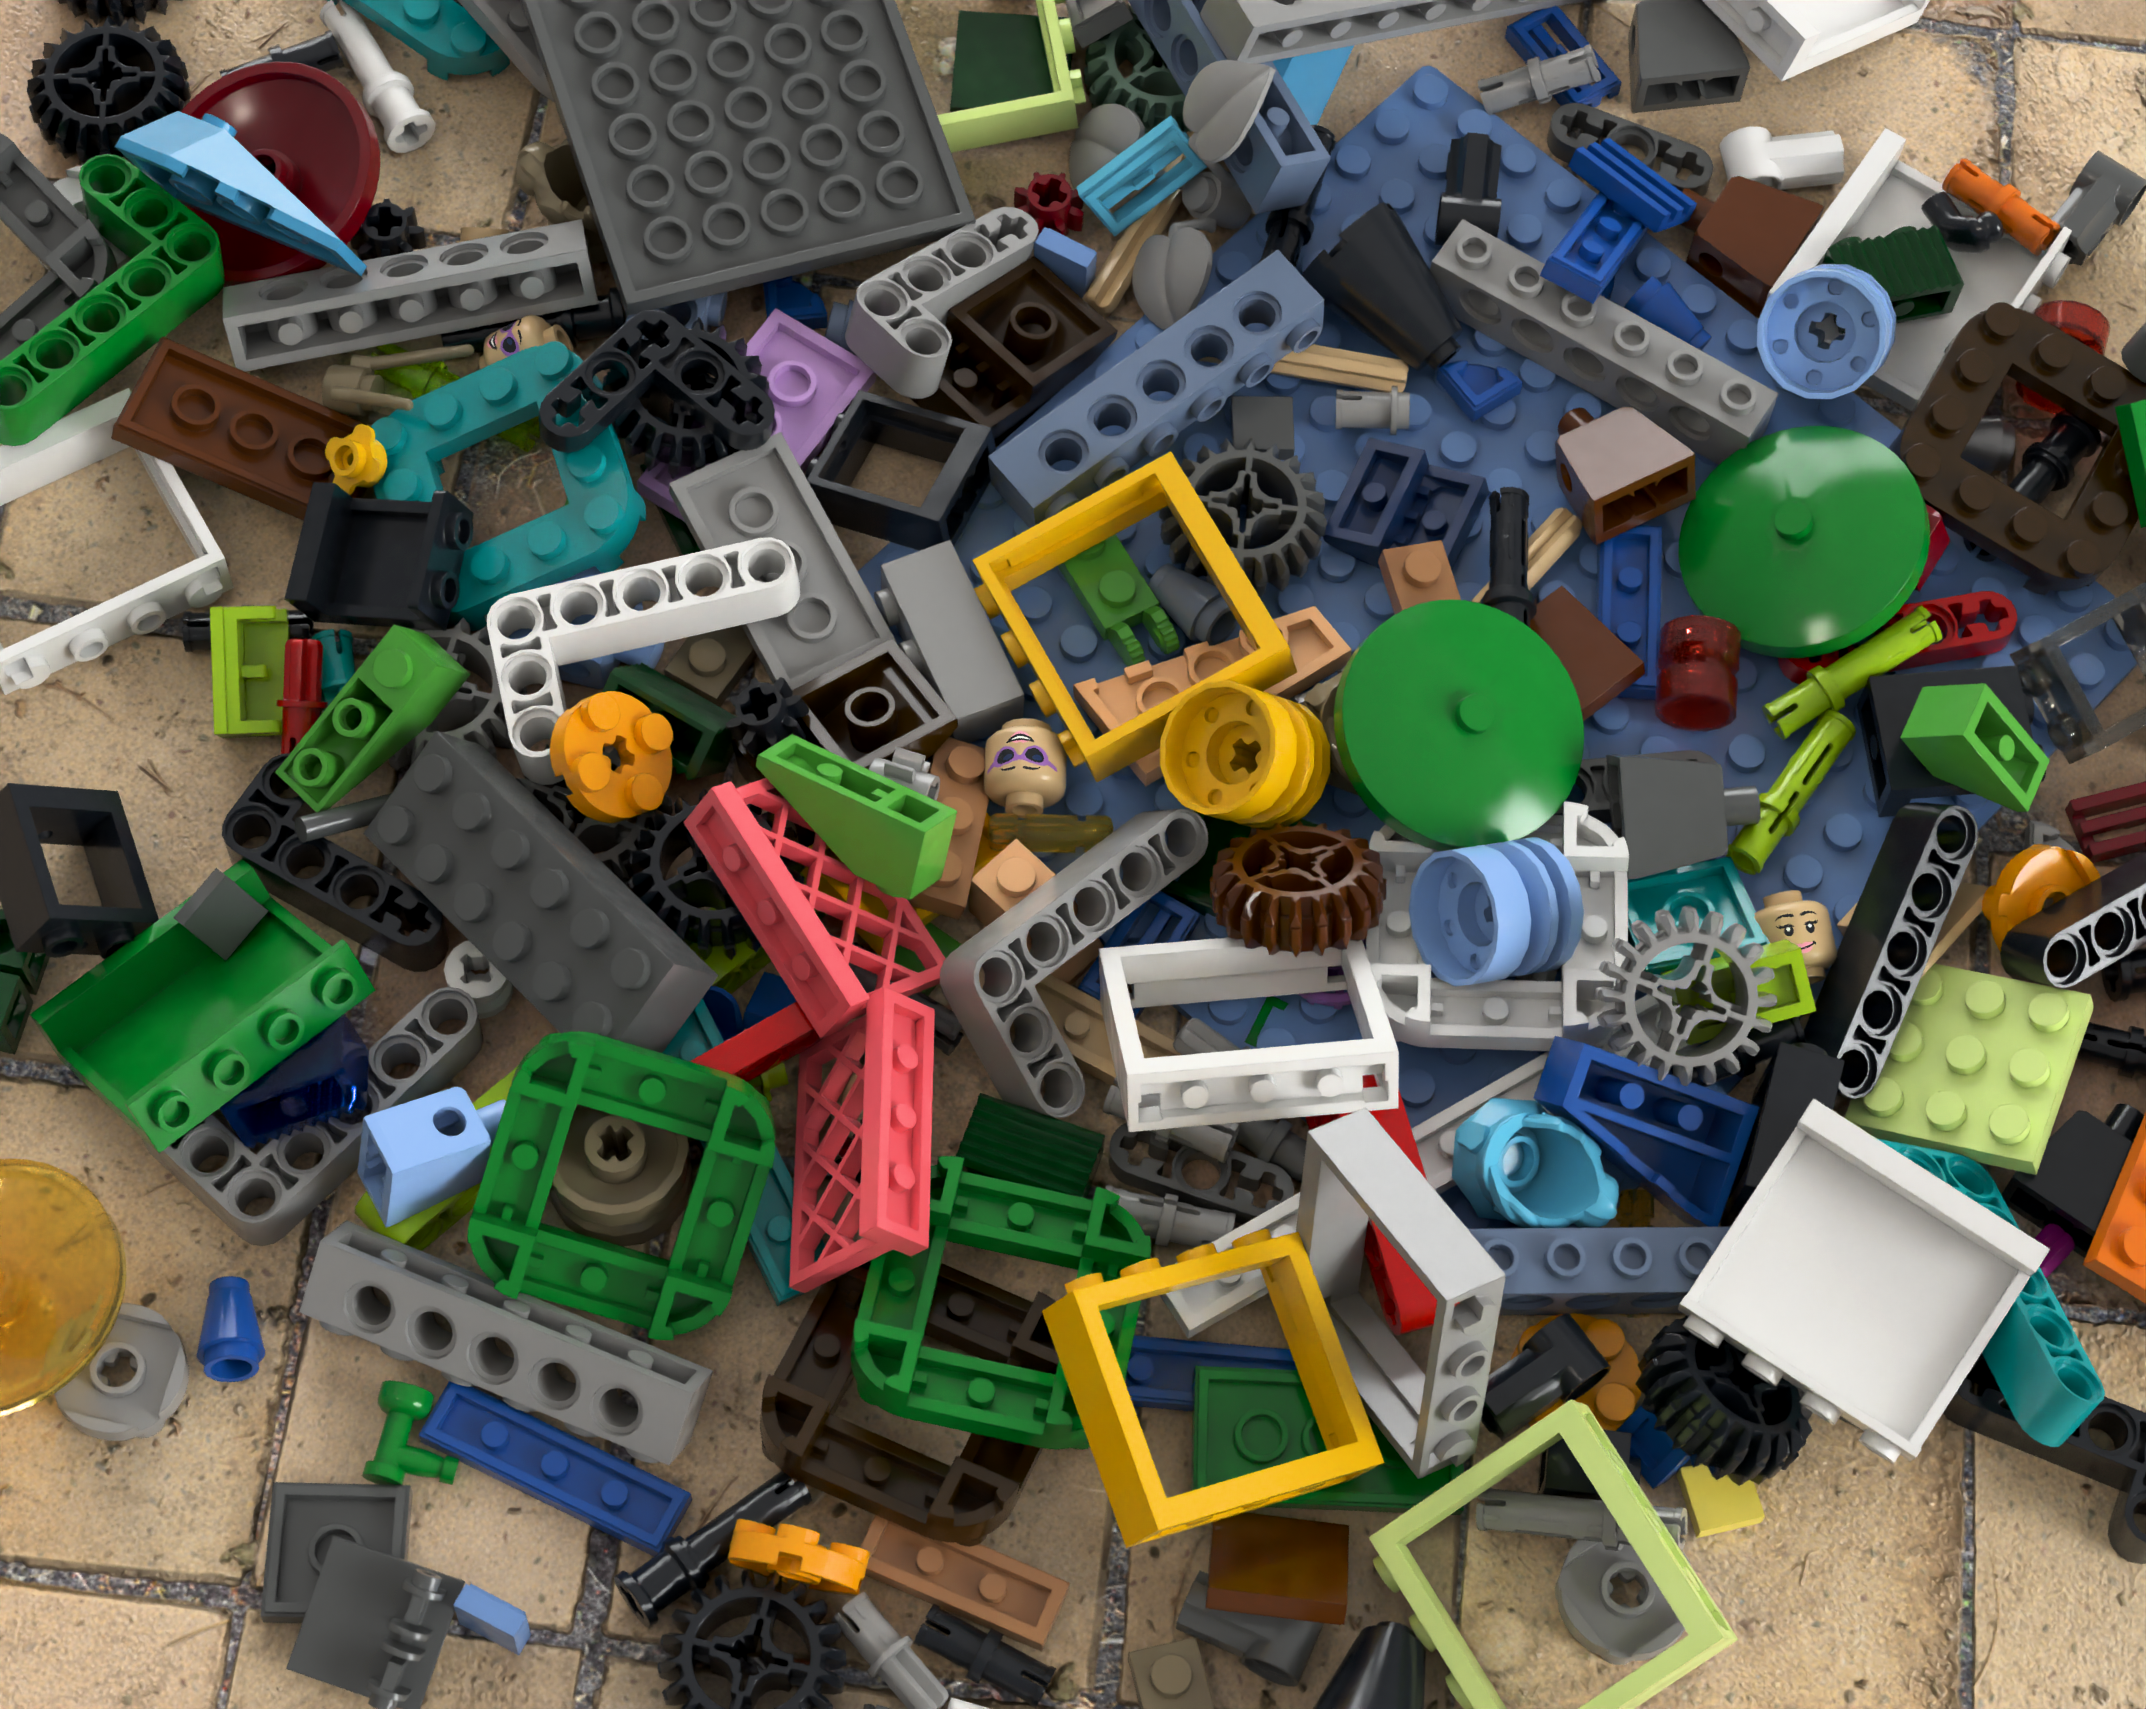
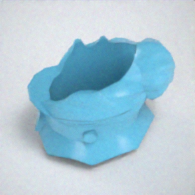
M1491 1098L1457 1128L1454 1143L1452 1179L1466 1196L1479 1218L1509 1220L1521 1228H1567L1572 1223L1579 1228H1600L1607 1225L1609 1220L1617 1215L1616 1206L1619 1197V1186L1616 1179L1603 1170L1600 1159L1602 1151L1599 1145L1575 1123L1563 1117L1548 1114L1536 1100Z

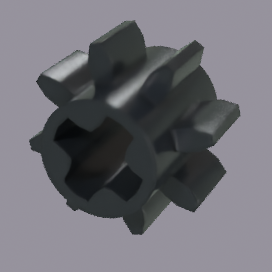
M384 199L383 203L371 206L362 223V227L359 228L350 240L351 248L358 250V258L361 261L411 252L413 249L427 247L424 228L417 226L415 209L411 206L403 210L398 205L391 203L389 199Z
M755 677L751 679V685L742 690L739 696H731L729 699L735 707L738 717L728 721L726 726L736 740H743V745L751 757L756 758L762 750H767L791 734L805 739L806 734L800 727L798 718L808 714L809 708L800 695H793L792 689L784 678L780 677L772 685L766 682H759Z

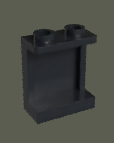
M313 482L284 599L314 622L392 627L395 624L412 629L446 631L451 609L456 605L459 598L460 586L458 579L465 550L470 546L473 539L474 528L472 520L474 513L449 491L435 490L431 502L352 498L335 483Z
M2017 665L1870 676L1857 703V710L1879 817L1895 816L1900 808L1910 803L1911 799L1974 794L1934 777L1900 738L1922 687L1986 683L2033 739L2030 727L2034 718L2033 697L2029 688H2022ZM2037 744L2039 748L2044 752L2042 745ZM2046 771L2043 775L2041 782H2043L2045 779Z

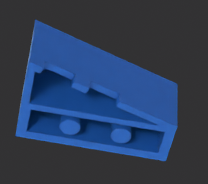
M1559 1036L1554 1037L1533 1097L1554 1116H1560L1575 1123L1595 1140L1602 1151L1601 1154L1684 1223L1696 1227L1719 1226L1759 1110L1758 1106L1692 1082L1688 1086H1684L1681 1084L1679 1077L1667 1074L1662 1081H1659L1657 1069L1644 1064L1638 1067V1062L1583 1042Z

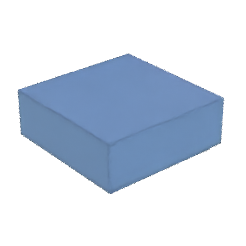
M1044 227L1034 242V256L1077 295L1083 298L1096 276V251L1050 228Z
M465 1584L453 1604L460 1625L517 1655H520L531 1636L524 1611L473 1584H470V1586Z

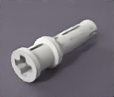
M332 0L328 1L320 11V19L331 30L336 43L363 86L362 103L367 112L374 117H378L385 129L383 138L388 147L396 153H407L423 146L435 132L436 123L428 111L420 109L413 98L414 87L409 78L392 69L357 10L342 0H338L345 12L341 16Z

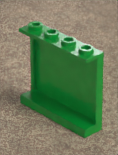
M243 859L223 873L267 909L268 912L226 961L173 918L191 898L190 896L137 935L134 941L126 943L30 1014L61 1062L158 1153L162 1152L375 991L347 942L341 939L331 946L271 898L254 868Z

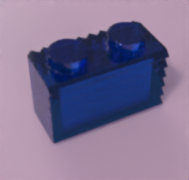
M344 1014L220 1107V1110L244 1146L254 1148L257 1142L266 1144L269 1138L279 1140L281 1134L291 1136L293 1129L303 1132L306 1125L315 1127L318 1121L328 1123L330 1117L340 1119L342 1113L352 1115L355 1108L364 1111L367 1105L369 1050L347 1015Z

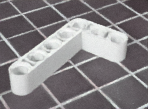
M772 537L757 538L518 592L500 598L494 603L487 615V629L509 739L523 774L531 782L540 785L555 784L564 780L563 775L555 777L550 761V748L544 751L530 750L536 742L543 739H551L552 731L558 718L567 710L558 666L757 622L788 613L796 606L800 597V582L794 555L790 547L783 541ZM767 573L782 574L778 579L771 582L757 581L760 576ZM714 586L720 588L709 596L700 597L694 595L705 587ZM652 600L657 602L652 608L637 611L633 609L638 603ZM590 614L595 616L585 624H571L576 617ZM519 629L532 630L527 636L523 638H508L513 632ZM540 683L544 685L538 692L531 695L519 694L524 687L530 684Z

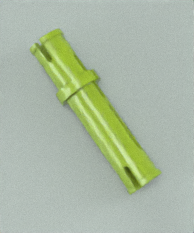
M1921 605L1916 607L1913 612L1826 668L1817 665L1807 672V680L1771 703L1763 705L1762 711L1768 723L1771 725L1778 720L1776 722L1778 726L1774 728V732L1782 740L1790 737V734L1811 722L1826 710L1839 711L1845 707L1844 699L1864 688L1870 676H1882L1932 643L1940 641L1942 633L1936 621L1934 620L1925 626L1927 624L1926 619L1931 616L1929 611Z
M1826 710L1825 713L1821 714L1769 791L1759 794V823L1744 825L1733 842L1728 845V852L1725 855L1726 857L1731 856L1738 870L1750 875L1760 873L1764 863L1782 837L1792 835L1799 826L1800 817L1798 814L1819 784L1824 780L1826 774L1849 741H1852L1856 736L1855 726L1847 717L1832 710Z

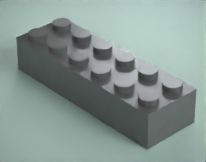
M436 731L363 833L560 1033L574 1031L590 1032L663 1053L718 977L682 939L482 745Z

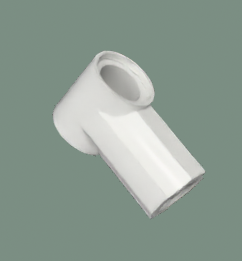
M1749 126L1729 133L1720 143V153L1728 181L1732 177L1741 176L1782 190L1841 183L1845 172L1842 140L1840 134H1835L1833 130L1772 137L1771 133L1765 128Z

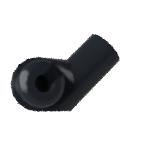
M1939 192L1933 195L1921 207L1932 226L1936 225L1939 228L1947 247L1953 251L1982 253L1989 250L1991 243L1998 242L2003 237V225L1994 212L1984 211L1976 218L1974 216H1962L1946 192Z

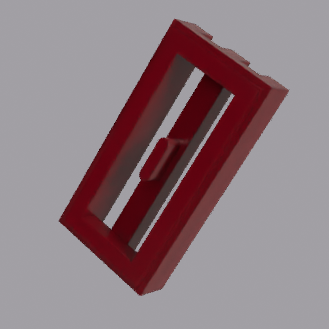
M2146 781L2069 801L2065 809L2083 854L2092 863L2146 850V830L2095 842L2093 835L2145 824L2146 805L2090 820L2085 819L2146 803Z

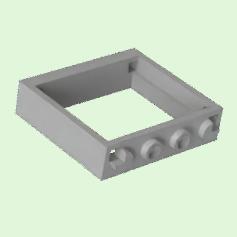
M1365 1107L1308 1131L1296 1232L1299 1231L1366 1413L1416 1477L1420 1479L1451 1464L1457 1467L1464 1463L1472 1454L1476 1453L1506 1274ZM1368 1216L1437 1299L1426 1375L1358 1292Z

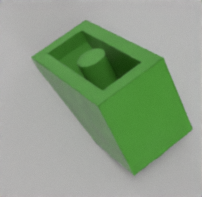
M1986 683L1922 687L1900 737L1934 777L2016 812L2029 811L2050 761Z

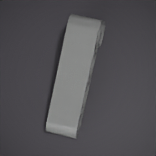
M1014 207L994 209L976 219L975 224L961 227L867 279L858 286L845 333L846 344L883 381L902 396L912 399H923L932 396L938 390L952 343L951 334L945 327L949 310L1030 259L1039 231L1036 221L1025 211Z

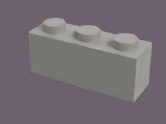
M951 540L882 564L881 590L874 592L876 605L888 627L896 626L903 641L898 646L957 717L958 727L949 737L971 743L1001 730L1002 725L1008 721L1023 718L1024 693Z

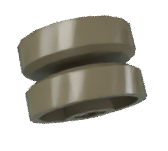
M577 1104L550 1189V1197L554 1208L564 1224L575 1233L623 1247L648 1242L669 1230L686 1208L693 1185L688 1138L681 1134Z

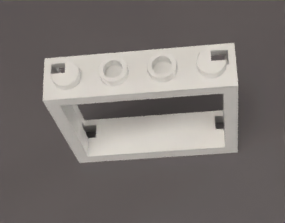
M127 388L61 418L40 436L25 445L0 446V506L130 447L111 439L114 424L132 393L130 389ZM135 449L196 559L3 649L0 643V687L4 695L20 688L28 689L44 682L50 674L77 661L86 662L93 660L103 654L109 646L135 634L143 635L158 629L165 620L192 607L201 608L210 605L222 593L234 588L225 557L172 464Z
M1228 937L1099 948L1100 1004L1129 1132L1351 1113L1365 1107L1369 1111L1398 1108L1399 1051L1362 940H1349L1348 947L1344 950L1334 947L1325 948L1323 956H1319L1313 951L1300 952L1297 957L1294 956L1293 952L1279 951L1274 955H1269L1267 947L1263 946L1248 949L1245 947L1243 939L1236 940ZM1342 966L1344 975L1328 976V967ZM1127 984H1131L1132 993L1128 992ZM1347 990L1362 1039L1144 1058L1132 1008ZM1374 1074L1378 1087L1363 1088V1075ZM1159 1093V1106L1138 1107V1103L1141 1102V1095Z

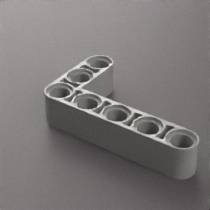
M1190 809L1144 811L1135 815L951 952L944 960L940 970V985L943 994L1003 1101L1053 1118H1065L1074 1114L1081 1106L1085 1096V1081L1082 1072L1038 994L1035 985L1174 881L1203 857L1208 846V831L1205 822L1198 813ZM1165 832L1168 835V845L1165 842ZM1120 865H1122L1123 868L1122 881L1120 878ZM1075 898L1078 904V912L1076 916L1073 910V902ZM1028 932L1030 933L1032 939V946L1030 952L1027 948ZM981 966L983 967L985 973V982L983 988H981L979 982V972ZM1012 1022L1015 1027V1039L1013 1041V1044L1010 1039V1027L1012 1025ZM1042 1079H1044L1045 1082V1094L1043 1098L1040 1092Z
M453 987L436 989L427 995L256 1155L212 1114L160 1153L143 1138L142 1141L156 1160L241 1239L257 1246L274 1244L284 1238L358 1168L363 1121L357 1124L343 1123L340 1120L347 1111L362 1107L371 1110V1115L437 1093L476 1057L481 1050L484 1039L476 1003L468 993ZM457 1019L466 1023L462 1030L454 1034H440L436 1031L438 1026L447 1020ZM411 1063L419 1066L416 1073L409 1078L395 1079L388 1076L391 1070L399 1064ZM315 1152L323 1155L321 1161L313 1168L301 1170L292 1167L294 1161L304 1153ZM221 1155L228 1158L225 1165L215 1172L205 1173L198 1171L200 1164L210 1156ZM265 1197L274 1200L272 1207L261 1215L252 1216L243 1213L248 1203L254 1199Z

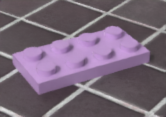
M775 308L746 344V356H759L762 364L761 375L766 376L769 382L768 396L772 400L775 409L771 436L779 432L782 433L804 473L811 460L818 456L830 440L832 427L837 415L847 411L858 390L867 392L876 381V373L856 355ZM660 462L649 472L646 469L637 480V492L684 521L669 493V483L692 473L691 467H681L678 475L672 479L668 473V464Z

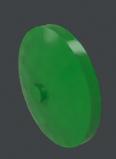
M1804 426L1790 428L1763 436L1749 443L1746 448H1740L1722 461L1700 485L1696 492V499L1690 502L1681 526L1679 537L1680 570L1687 591L1701 616L1712 629L1726 640L1750 652L1778 658L1819 656L1846 648L1866 638L1887 623L1905 604L1919 582L1928 557L1930 544L1929 517L1924 499L1912 473L1905 463L1882 443L1859 432L1840 427Z
M1449 599L1430 601L1404 609L1383 622L1360 643L1346 664L1338 684L1334 705V733L1345 772L1357 794L1367 807L1392 830L1417 844L1437 851H1446L1523 839L1545 824L1560 809L1576 782L1584 750V724L1580 702L1572 680L1558 656L1536 632L1515 617L1497 608L1477 602Z

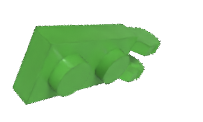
M1116 534L1057 566L1104 641L1110 640L1127 667L1144 662L1146 659L1142 645L1135 638L1131 630L1132 627L1140 623L1144 624L1161 652L1163 651L1164 654L1168 655L1179 649L1180 641L1172 623H1170L1164 610L1159 607V601Z

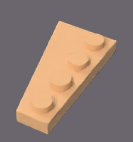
M1315 606L1273 619L1289 645L1297 673L1266 689L1264 692L1290 700L1291 697L1300 694L1348 663L1352 649ZM1240 630L1239 637L1211 646H1209L1208 641L1184 648V655L1152 666L1149 660L1124 668V675L1097 683L1095 678L1073 684L1074 699L1099 730L1105 734L1253 653L1255 650L1243 630ZM1160 748L1128 765L1145 787L1163 777L1160 768Z

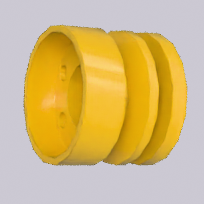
M1230 680L1208 682L1187 693L1169 714L1160 739V768L1168 790L1184 807L1207 816L1267 830L1272 829L1275 822L1283 827H1287L1307 815L1321 798L1330 774V743L1322 722L1306 706Z

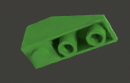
M394 624L275 773L315 812L328 810L428 727L471 674L428 634Z

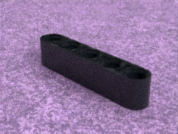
M1914 802L1900 808L1893 818L1838 948L1836 960L1831 965L1816 1000V1011L1811 1012L1804 1029L1806 1043L1821 1047L1828 1053V1056L1845 1060L1836 1096L1853 1099L1864 1097L1872 1091L1879 1079L1976 847L1978 827L1973 814L1967 808L1958 805Z
M2146 852L2015 925L2007 932L2002 941L2000 956L2005 972L2013 979L2068 988L2145 945Z

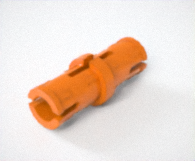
M1967 158L1961 159L1959 164L1956 163L1943 182L1942 189L1965 203L1977 214L1980 215L1984 211L1994 212L2003 225L2004 233L2017 240L2035 256L2041 255L2042 250L2045 251L2051 245L2059 232L2060 225L2020 198V190L2011 184L2004 186L1997 180L1992 179Z

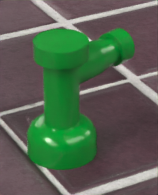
M382 1382L378 1395V1405L387 1416L374 1461L366 1462L362 1474L363 1478L379 1485H402L407 1473L419 1477L440 1478L439 1482L449 1485L453 1484L459 1458L447 1455L446 1458H443L428 1450L407 1445L413 1421L425 1419L431 1411L435 1397L431 1392L404 1382Z

